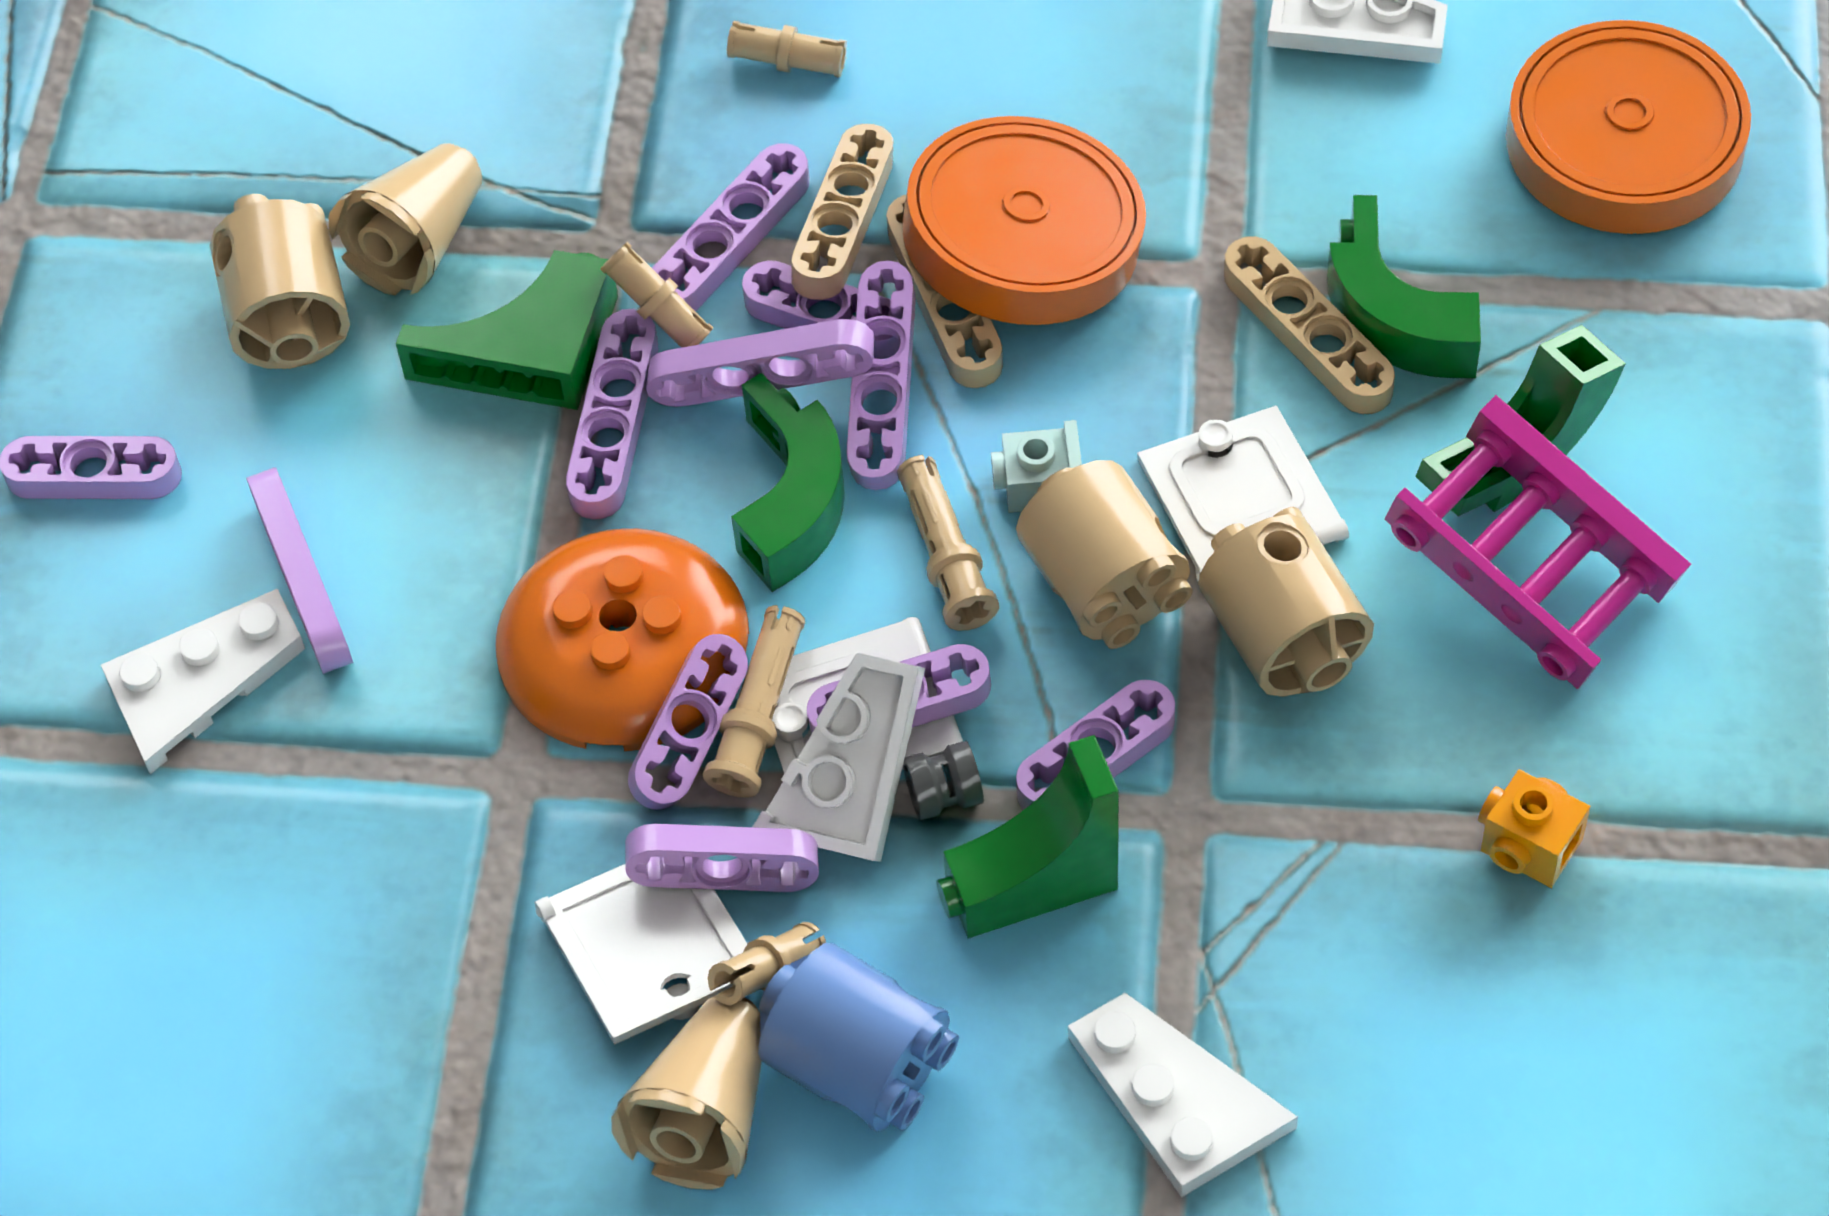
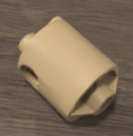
M249 194L239 198L234 203V212L227 215L214 229L209 245L228 336L233 351L245 362L266 369H291L312 364L333 353L346 339L350 327V319L324 211L319 205L314 203L304 204L295 200H268L261 194Z
M1095 460L1074 468H1065L1050 475L1043 481L1037 493L1020 513L1016 525L1019 541L1053 592L1065 601L1082 635L1092 640L1103 639L1110 649H1117L1130 643L1139 634L1140 625L1151 621L1161 612L1168 613L1182 607L1193 593V589L1187 582L1190 574L1187 558L1169 542L1159 518L1125 469L1112 460Z
M1288 507L1279 511L1273 517L1266 518L1246 528L1243 524L1236 523L1219 531L1211 541L1214 553L1208 558L1199 574V589L1259 686L1267 695L1285 697L1300 693L1322 691L1340 682L1349 673L1352 663L1364 652L1372 639L1374 623L1301 511L1296 507Z

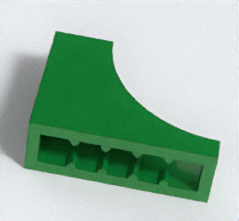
M554 250L548 264L533 284L521 295L496 311L476 319L451 325L413 326L403 324L395 344L405 380L578 410L592 371L601 329L606 319L612 315L618 299L616 282L607 273L604 274L600 270L609 259L600 258L585 252L576 254Z
M1095 735L1068 744L1065 762L1054 781L1022 812L1001 826L972 841L943 851L945 878L936 880L939 897L948 918L959 915L967 938L1118 890L1119 790Z

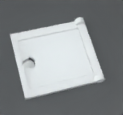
M1277 405L1229 422L1216 419L1207 421L1200 427L1197 433L1137 453V459L1196 567L1197 581H1199V574L1208 558L1214 553L1211 541L1219 531L1236 523L1243 524L1246 528L1266 518L1273 517L1276 513L1288 507H1296L1301 511L1323 545L1349 538L1348 526L1344 519L1340 517ZM1231 450L1223 457L1214 458L1208 456V451Z
M906 618L901 622L792 657L772 719L777 731L774 745L784 773L791 761L798 758L812 734L809 729L808 734L804 738L802 735L809 723L807 716L809 698L821 686L840 680L856 653L900 662L931 652L918 618ZM932 677L925 678L929 697L936 696L937 691L933 686ZM954 715L911 728L905 757L918 753H924L929 757L943 754L948 745L962 742L963 739Z
M625 864L549 898L546 896L534 902L537 916L548 927L614 1045L672 1018L677 1020L690 1018L706 1000L733 987L731 983H726L710 991L707 980L708 972L712 965L721 961H727L743 953L747 945L746 940L714 889L643 886L635 883L627 876ZM687 978V984L679 983L672 985L667 990L662 989L672 979Z

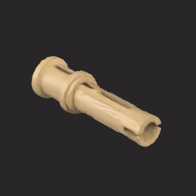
M923 455L911 457L899 466L897 475L904 492H906L915 521L929 552L930 558L927 562L926 572L929 582L934 587L939 588L945 603L942 609L943 619L950 629L957 631L978 628L988 623L999 610L996 594L986 588L980 573L983 567L982 558L975 548L966 544L962 536L956 515L941 482L935 460L930 456L925 460Z
M777 605L766 609L764 622L736 706L723 715L719 728L722 738L715 759L707 763L703 772V779L709 786L727 795L745 798L753 797L758 794L762 784L758 772L765 750L771 748L777 738L776 726L772 721L773 714L800 633L805 625V618L802 614L789 607L783 606L780 620L777 618L779 612Z

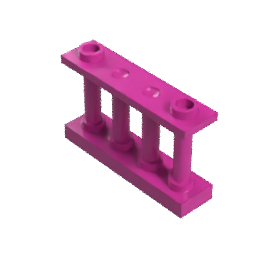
M1495 395L1479 411L1466 435L1474 443L1475 449L1423 502L1404 487L1394 499L1384 520L1391 525L1393 534L1405 547L1415 552L1421 551L1536 652L1540 664L1549 674L1559 680H1567L1575 688L1579 689L1602 660L1588 647L1639 593L1648 594L1659 603L1675 587L1691 566V563L1509 405ZM1493 466L1502 467L1522 484L1523 491L1470 545L1445 523L1442 518ZM1542 508L1550 509L1570 526L1572 533L1518 587L1490 561ZM1590 550L1599 551L1619 569L1620 576L1582 617L1567 630L1539 604Z

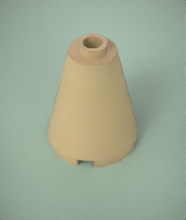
M449 143L440 144L341 197L329 213V233L332 241L339 235L347 252L341 258L347 267L366 284L385 294L396 295L401 289L411 290L410 295L419 292L431 280L482 185V173L476 158L468 150Z
M715 996L706 1000L618 1102L611 1117L612 1134L621 1150L632 1161L638 1151L654 1162L655 1165L651 1174L661 1180L689 1189L713 1190L723 1187L728 1176L734 1174V1178H736L740 1174L747 1157L762 1063L758 1055L761 1036L760 1012L753 1002L745 997L733 1005H724L717 1001Z

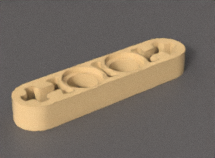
M875 124L855 125L847 129L839 141L792 253L791 283L794 290L803 297L814 300L832 298L839 294L846 284L892 170L893 138L890 132ZM865 151H868L866 165L859 163L858 157H862ZM844 186H858L863 188L865 192L861 195L846 196L836 190ZM827 225H842L850 231L836 236L827 235L820 229ZM820 256L827 258L828 266H823L820 272H816L820 263Z
M903 195L889 205L886 214L888 236L899 263L906 267L912 276L916 301L952 378L964 387H986L994 383L1001 375L1003 368L1001 340L989 318L970 312L967 317L961 320L951 321L942 318L938 314V311L943 306L952 304V302L935 291L923 279L909 258L902 232L906 195ZM972 338V345L977 356L985 358L984 361L975 363L971 356H966V340Z
M1256 236L1235 240L1225 253L1224 278L1229 289L1346 408L1359 414H1374L1389 405L1393 396L1395 380L1394 368L1389 360L1272 243ZM1246 263L1249 267L1241 269V264ZM1261 264L1262 275L1254 267ZM1292 296L1303 301L1306 307L1295 314H1286L1275 309L1273 303L1281 297ZM1320 335H1332L1339 338L1344 346L1336 352L1324 353L1315 349L1310 342ZM1353 360H1354V368L1350 365ZM1356 375L1365 383L1356 386ZM1376 380L1377 387L1373 388L1367 383Z

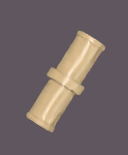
M736 20L732 22L727 42V57L730 58L738 57L776 64L777 71L790 72L793 67L832 74L835 77H841L847 53V40L841 39L839 41L800 34L797 27L784 25L782 30L744 24Z
M628 242L618 249L600 268L604 274L607 273L639 305L636 312L644 320L650 316L681 348L699 345L714 328L709 323L707 324L675 292L678 285L670 277L664 281L631 248Z
M810 922L797 924L791 930L776 937L763 935L749 942L744 948L743 953L727 961H721L712 965L707 977L709 989L713 991L726 983H731L733 987L719 993L715 998L724 1005L738 1003L744 997L760 989L765 990L780 968L809 955L812 951L826 943L825 937L823 935L805 944L803 939L820 930Z

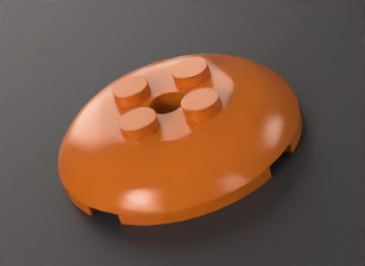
M636 528L605 530L576 538L557 547L525 572L513 588L501 612L495 641L496 659L503 685L511 701L520 713L542 732L559 741L586 749L587 743L598 745H623L624 752L640 750L690 650L706 636L723 634L739 642L746 653L749 634L748 616L741 593L732 577L713 557L698 546L674 535L655 530ZM611 625H613L615 628L630 627L623 631L609 630V627ZM717 651L710 658L702 656L701 660L709 665L708 672L700 686L695 689L687 681L686 689L698 690L707 694L712 683L723 673L730 675V672L723 668L725 656ZM712 698L714 702L718 704L719 700L717 698ZM684 704L675 707L671 716L673 728L681 736L705 722L702 713L691 705ZM658 739V745L664 744L660 739Z

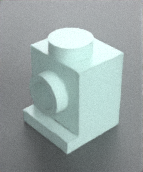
M1076 420L1064 421V428L1003 433V451L991 452L994 489H1006L1008 513L1022 512L1031 498L1037 493L1043 481L1050 475L1065 468H1074L1082 465Z

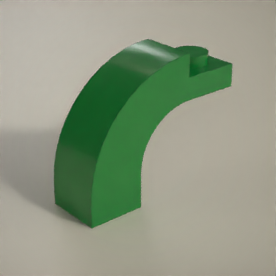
M1353 195L1351 219H1340L1339 242H1330L1327 288L1330 302L1389 360L1391 365L1405 371L1431 377L1476 378L1481 346L1479 292H1434L1414 287L1399 279L1387 267L1379 250L1377 195Z
M1579 325L1539 345L1525 379L1507 405L1567 455L1587 432L1606 405L1626 363L1587 328ZM1466 437L1423 458L1415 477L1433 492L1475 449L1474 443ZM1493 466L1451 511L1459 517L1486 504L1495 512L1511 503L1523 491L1522 484L1502 467Z
M761 372L741 385L746 421L786 465V470L772 490L732 515L731 519L736 551L771 592H774L804 572L827 548L839 526L845 494L838 434L825 408L817 399L803 409H800L795 398L785 388L777 390Z

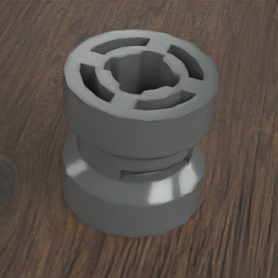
M967 741L948 745L943 754L929 757L924 753H918L905 757L903 763L905 779L914 810L920 821L939 816L943 808L958 805L966 809L984 803L980 775L974 755Z

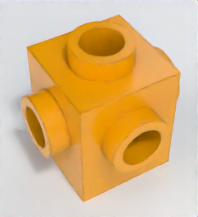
M1518 769L1506 789L1495 786L1481 808L1478 821L1484 824L1485 828L1480 851L1489 855L1493 862L1505 871L1514 874L1523 873L1552 888L1584 838L1591 806L1570 796L1555 781L1543 777L1536 778Z

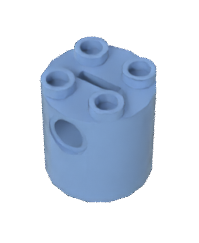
M824 943L809 955L780 968L767 985L759 1005L761 1036L758 1055L761 1061L820 1098L847 1107L862 1118L874 1131L885 1130L891 1124L902 1131L912 1123L924 1100V1095L918 1092L926 1081L932 1068L940 1071L945 1067L955 1052L959 1041V1035L948 1029L950 1023L948 1011L909 995L898 985L896 980L834 943Z

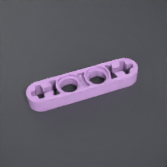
M775 144L761 151L652 267L664 281L670 277L678 285L677 288L684 282L685 290L681 291L676 288L675 292L694 311L701 307L805 194L810 181L808 159L805 153L797 146L791 144ZM789 169L793 170V174H789L787 171ZM776 172L779 175L773 180L772 173ZM744 203H753L763 209L758 216L751 219H739L731 214L737 206ZM707 242H719L727 247L723 254L715 258H703L695 253L699 246Z
M888 260L876 262L863 272L858 284L856 321L868 325L873 331L874 337L884 334L892 335L901 343L895 355L887 359L873 357L872 366L867 372L852 377L847 439L848 464L855 481L864 488L871 490L887 489L899 480L897 470L906 460L916 297L912 276L907 268L898 262ZM889 282L895 283L896 291L891 295L890 310L892 317L882 315V307L878 295L879 292H882L884 283ZM876 390L890 391L897 398L896 405L886 414H870L863 408L864 399L868 394ZM871 432L882 434L881 442L886 458L881 460L878 469H869L866 461L872 455L873 438Z
M623 309L613 313L606 319L601 329L566 475V487L573 510L581 517L591 520L604 519L613 515L620 509L625 499L648 398L646 391L648 365L650 358L658 353L655 323L650 316L644 320L636 312V309ZM629 334H637L639 337H634L630 348L631 359L624 358L621 343L627 341ZM616 379H626L635 384L634 389L623 397L614 398L602 392L605 385ZM604 428H614L624 434L622 440L611 447H599L591 442L592 436ZM595 467L602 468L605 486H600L596 494H586V490H591L594 486L596 477Z
M837 319L665 350L656 353L650 358L646 391L648 396L655 402L671 407H682L743 396L741 385L761 372L777 390L854 377L864 374L871 368L875 337L870 327L860 321ZM790 356L799 360H784L777 357ZM729 366H731V367H736V368H740V369H743V370H727V369H722V368H720V367H729Z
M276 467L247 477L246 480L322 673L324 674L353 663L342 629Z

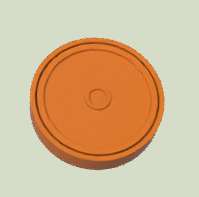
M1611 20L1595 22L1570 29L1555 36L1539 47L1526 60L1514 81L1511 92L1506 128V146L1512 167L1521 183L1540 203L1563 218L1582 226L1612 233L1644 234L1660 232L1685 225L1700 218L1718 205L1730 192L1741 171L1751 128L1750 103L1747 92L1734 69L1714 49L1693 36L1671 27L1645 21Z
M1001 116L980 119L958 126L934 140L922 152L913 166L909 177L902 232L905 248L916 270L935 291L947 300L965 310L989 319L1022 325H1046L1067 322L1093 313L1112 301L1124 289L1136 267L1145 229L1146 207L1142 190L1131 170L1120 157L1097 139L1073 127L1046 119Z

